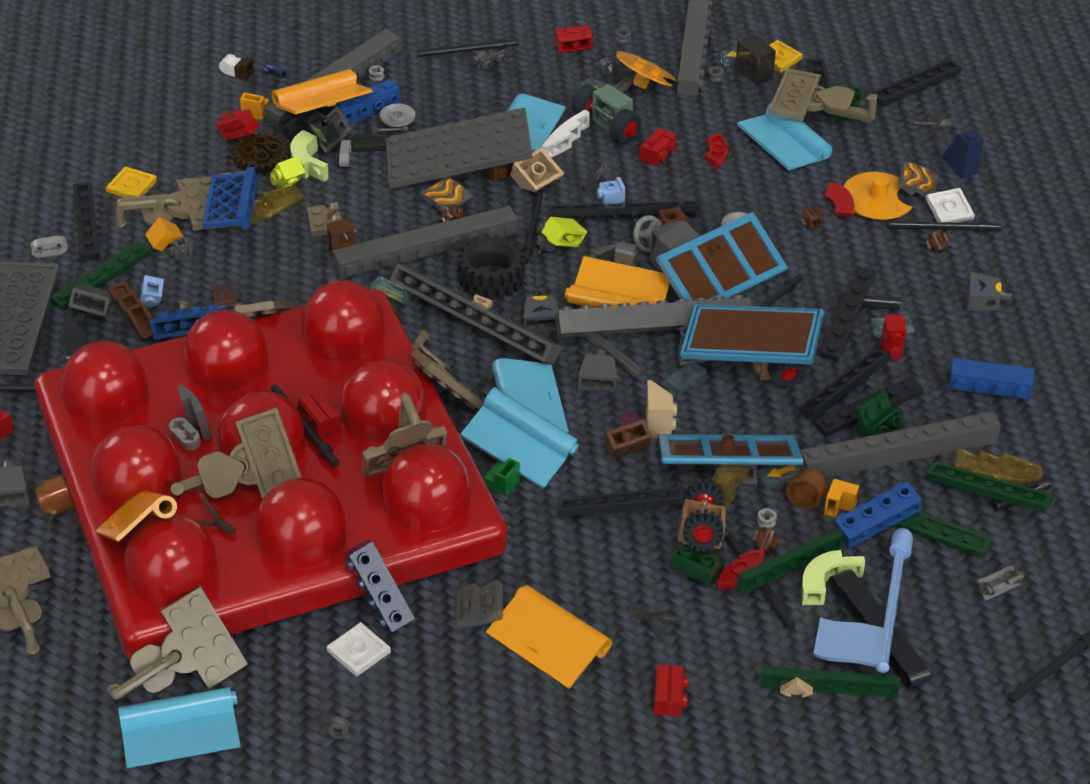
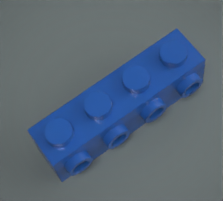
M391 79L368 87L372 89V93L337 102L336 105L330 106V109L332 111L336 106L339 107L349 123L353 124L380 113L388 105L401 104L400 88Z
M216 303L205 306V309H202L201 306L190 308V311H186V308L175 310L172 314L170 311L158 313L159 317L149 320L154 339L187 335L193 324L202 316L213 311L227 310L226 306L218 307Z
M953 358L949 389L1030 400L1034 369Z
M908 481L896 484L886 493L877 494L871 501L857 505L854 510L848 513L840 514L835 519L834 530L840 529L845 534L843 543L850 549L921 511L922 499Z

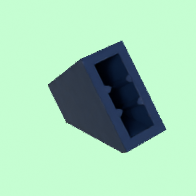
M974 129L960 133L943 154L942 158L962 179L975 175L978 172L984 139Z

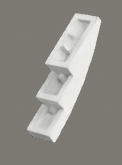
M587 110L581 111L560 125L543 144V149L551 158L572 148V141L580 138L581 131L589 127L590 113Z

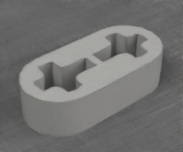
M351 140L341 141L340 167H349Z
M63 236L39 238L32 241L30 246L32 255L37 258L61 255L68 250L67 240Z
M175 418L169 423L172 437L184 449L195 450L201 445L198 431L186 419Z

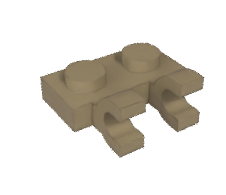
M338 202L331 203L328 208L325 205L307 208L312 237L327 235V223L341 220Z

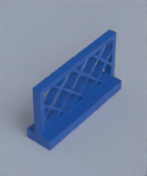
M247 167L246 173L212 175L203 219L204 228L241 225L242 230L250 229L258 185L254 167ZM237 180H243L238 184L235 183ZM219 181H225L221 185L216 184ZM229 185L233 186L228 191L225 190ZM238 190L241 192L236 196L232 195ZM219 192L223 193L217 198L214 196ZM227 197L230 198L226 203L222 202ZM234 203H238V204H239V205H237V206L234 207V208H231V207H230V206L233 205ZM217 204L220 205V206H219L218 208H216L215 210L212 209V207H214L215 205H217ZM225 209L228 211L224 215L219 214ZM232 215H235V216H236V219H228V218L231 217ZM215 216L218 218L215 221H209Z

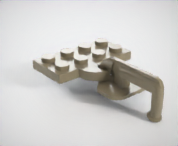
M787 68L769 108L770 115L796 121H803L807 111L823 110L829 114L871 122L875 119L878 96L870 94L867 97L869 101L868 110L850 106L854 98V91L852 89L841 86L825 89L818 86L821 75Z
M212 177L176 180L178 191L170 195L121 198L116 202V226L118 228H122L127 224V221L124 220V210L140 209L144 222L148 225H153L158 217L169 222L176 217L188 219L192 231L224 228L203 227ZM217 204V205H215L214 207H212V209L215 210V209L218 208L220 205ZM226 210L222 211L219 214L224 215L226 213ZM215 216L209 221H215L218 218Z
M178 301L179 309L186 308V311H188L190 302ZM267 301L246 305L244 303L218 305V307L226 306L229 310L240 312L251 318L297 308L299 303L298 301Z
M422 330L421 334L412 343L415 349L411 353L416 359L414 363L429 378H434L445 389H449L457 398H461L470 408L474 409L477 407L480 410L484 402L446 371V369L449 370L451 367L423 345L426 340L430 339V335L425 330ZM419 348H421L427 354L424 355L422 352L419 351Z
M402 393L398 429L390 433L383 446H373L363 452L361 472L364 478L386 471L391 460L409 446L420 443H433L445 447L447 440L445 426L431 428L430 421H420L410 395Z
M278 407L236 421L243 443L236 446L230 453V456L222 452H214L203 456L198 462L200 475L172 484V494L181 495L183 491L203 484L209 496L218 498L232 493L237 483L240 482L246 485L257 484L263 499L270 489L277 484L293 478H302Z
M37 546L0 558V629L10 631L21 627L28 654H36L39 651V645L36 642L31 623L41 618L42 610L37 601L25 598L30 592V584L50 578L49 570Z
M199 586L160 610L171 631L165 636L161 647L149 644L136 651L130 659L131 667L136 675L121 685L111 684L108 687V694L112 699L118 700L140 685H143L147 691L156 693L172 684L175 671L178 673H190L197 670L206 687L210 689L248 663L206 594Z

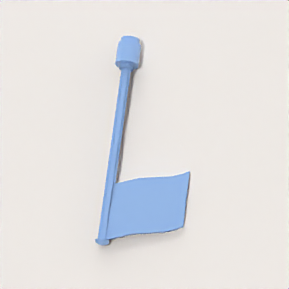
M899 528L891 537L889 551L894 557L884 628L864 623L832 621L820 617L813 652L814 657L828 661L859 663L876 667L877 671L881 673H886L889 670L888 663L904 559L911 555L913 536L908 529Z

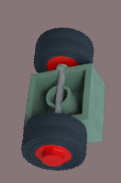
M585 84L572 97L571 108L576 114L587 110L590 113V117H592V121L609 131L610 135L619 142L629 143L638 134L641 128V118L632 112L633 99L610 84H606L599 89Z

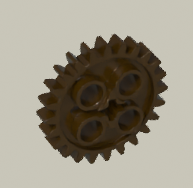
M260 132L257 135L252 133L250 137L244 136V139L239 138V143L235 142V147H232V159L237 168L241 167V170L245 171L247 167H254L256 175L258 172H262L264 175L265 171L271 173L278 163L291 158L289 142H286L285 138L281 139V135L275 137V133L268 135V132H265L264 135H261Z

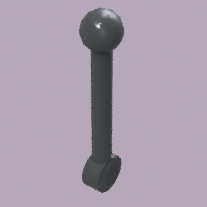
M407 125L379 129L378 127H372L371 131L372 134L389 131L407 132L409 128Z

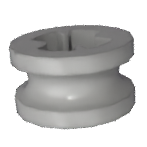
M378 65L371 66L369 68V79L375 82L383 80L384 68Z
M769 508L761 509L758 512V526L772 529L776 525V512Z

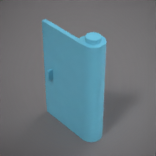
M518 94L507 111L520 108L526 109L533 153L541 147L543 148V144L553 132L566 107L530 95Z
M771 103L767 107L765 115L737 123V126L788 170L828 159L832 154V146L803 121L770 115L769 108Z
M500 358L493 362L492 370L498 390L566 433L569 432L551 364Z
M495 387L487 395L481 409L460 434L463 439L503 464L508 458L520 462V475L543 490L568 456H573L579 448L577 444L578 439Z
M230 687L118 707L127 768L240 747L233 705H237L236 692L231 691Z

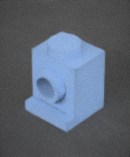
M616 177L615 181L599 183L596 194L603 204L625 202V186L620 177Z
M144 276L141 285L140 302H144L146 307L159 306L164 279Z

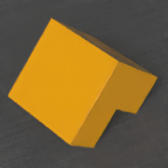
M243 93L240 98L241 110L250 109L253 118L261 121L264 119L265 107L270 104V99L264 96Z
M161 217L157 218L145 234L153 248L161 252L169 243L174 242L175 239L184 237L176 224Z
M833 479L826 497L824 515L837 518L840 509L849 512L854 510L857 504L859 485Z

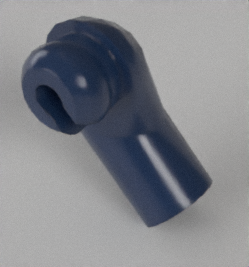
M266 62L261 67V71L266 75L270 71L281 78H285L287 75V71L276 64Z

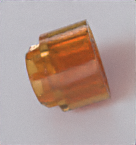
M801 469L787 485L786 495L795 507L802 510H813L826 495L828 484L822 473L818 470Z
M62 474L41 481L42 485L35 488L37 499L44 514L52 512L54 516L74 509Z

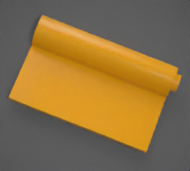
M351 69L273 90L272 99L277 108L293 114H299L323 106H334L337 102L372 93V89L356 84V73Z
M583 256L575 284H572L570 288L567 287L565 299L570 304L579 306L590 305L591 308H599V305L610 304L611 307L618 306L621 303L637 305V303L645 301L649 302V304H656L657 301L666 300L670 282L663 272Z
M142 491L119 508L96 530V533L112 540L120 541L148 514L165 519L172 517L177 510V503L170 496Z
M529 585L520 587L516 591L515 597L503 610V619L493 622L486 631V634L568 689L571 688L595 656L598 658L604 657L612 644L610 638Z

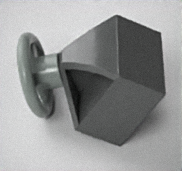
M650 215L640 218L633 231L634 242L638 249L644 253H649V261L660 272L663 271L656 261L659 255L700 237L686 221H676L661 225L656 217ZM651 221L648 229L640 231L643 223ZM639 236L644 237L648 241L649 247H644L641 244Z

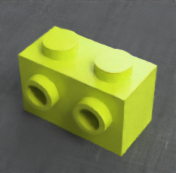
M296 156L282 161L272 170L270 180L277 190L282 188L288 190L294 187V184L305 174L299 157Z
M550 217L546 221L542 233L551 244L579 247L587 231L574 219Z

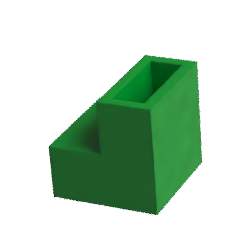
M508 458L504 464L497 462L484 477L487 488L506 497L520 481V462Z

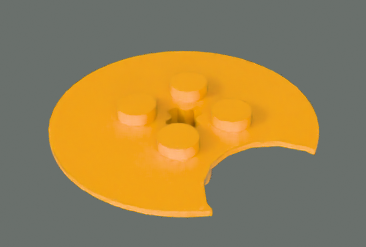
M619 51L616 53V57L623 64L637 72L632 82L640 88L646 89L650 80L671 87L672 85L664 78L677 81L670 73L650 61L627 52Z
M865 172L851 177L844 184V187L848 189L853 197L855 213L861 216L878 220L894 219L907 214L913 207L902 203L898 199L897 192L901 187L898 186L899 177L883 172Z

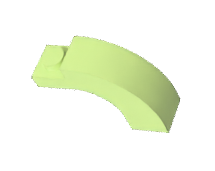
M302 130L291 142V158L299 157L305 170L302 178L306 179L312 176L325 182L329 178L328 164L312 157L318 151L317 136Z
M841 550L821 554L813 559L803 574L801 586L802 605H824L825 584L832 575L852 569L858 577H863L865 567L864 556L842 557Z

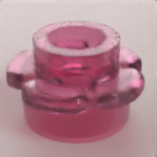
M627 409L622 412L619 421L621 425L625 426L640 421L635 410Z

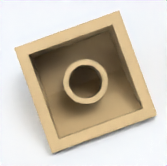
M541 147L532 153V159L515 162L510 174L520 188L536 192L562 177L564 172Z
M647 380L646 424L652 438L659 439V434H672V430H676V418H673V416H677V404L673 403L672 394L652 380Z

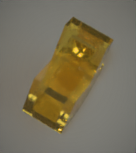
M722 464L714 474L712 480L716 481L715 485L719 483L724 492V507H727L735 499L737 486L748 477L749 469L741 465L725 466Z

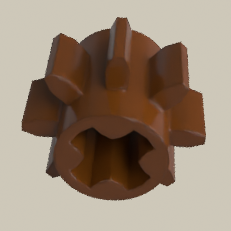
M457 204L447 205L441 211L443 222L463 218L464 215L463 208L458 209Z
M816 205L814 207L809 206L803 210L802 216L804 218L801 219V222L809 229L818 228L824 222L822 217L825 214Z
M941 229L928 235L929 240L926 241L929 249L934 248L935 252L947 247L946 241L951 239L947 232L942 233Z
M763 527L761 531L756 530L752 538L757 541L755 547L765 549L768 553H770L771 548L777 550L781 541L776 538L777 532Z

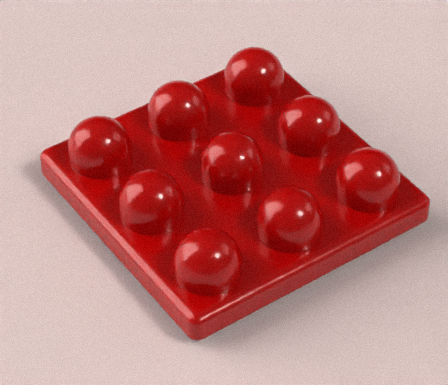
M349 280L332 281L318 288L310 296L305 306L254 319L233 310L213 311L198 319L190 328L187 336L133 350L113 341L91 342L77 349L69 357L64 367L43 372L36 378L34 386L38 405L124 655L128 659H131L136 651L150 644L161 647L165 636L171 631V628L160 610L199 586L231 635L367 595L366 591H361L357 585L356 579L358 576L355 571L351 572L345 563V560L348 559L345 552L367 539L374 543L396 585L499 556L505 552L507 548V524L432 381L414 363L416 359L411 353L415 349L383 291L368 289L360 283ZM277 384L289 400L282 395L272 392L271 387ZM180 385L189 389L199 400L212 435V439L204 441L200 427H196L195 429L200 435L201 445L195 450L184 449L172 437L169 429V423L175 418H184L189 422L177 387ZM319 390L324 397L330 399L332 407L340 411L342 416L340 430L321 437L323 442L328 443L333 449V454L340 462L338 466L333 467L326 458H323L319 454L316 445L305 433L303 420L297 410L299 397L307 394L310 395V393ZM402 393L410 395L420 421H430L431 428L445 426L447 431L445 447L433 443H420L409 446L391 460L386 471L364 478L361 472L363 452L373 446H383L390 433L398 429ZM278 407L302 478H293L277 484L270 489L263 499L257 484L246 485L240 482L237 483L232 493L218 498L209 496L203 484L185 490L181 495L172 494V484L200 475L198 462L203 456L214 452H222L230 456L232 450L243 443L236 421ZM142 491L170 496L177 503V510L172 517L165 519L148 514L120 541H115L96 533V530L119 508Z

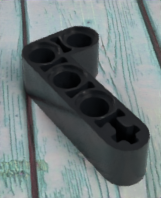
M315 110L299 114L289 112L278 122L285 137L289 140L294 139L302 130L317 136V138L326 143L335 142L340 137V133L333 121Z

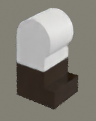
M228 54L219 63V68L227 75L247 81L254 73L253 58L246 57L241 59Z

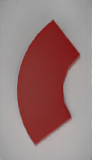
M717 133L706 139L705 145L709 148V152L705 154L704 158L706 162L716 169L723 165L728 156L727 141L720 133Z
M830 182L824 194L825 200L832 202L836 206V216L853 218L855 203L851 193L844 186Z
M765 549L746 552L731 564H727L719 576L718 589H736L738 575L741 572L752 569L760 563H765Z

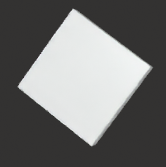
M961 188L926 195L925 199L937 222L958 223L974 219L975 215Z
M360 622L329 644L327 652L357 677L391 653V648Z

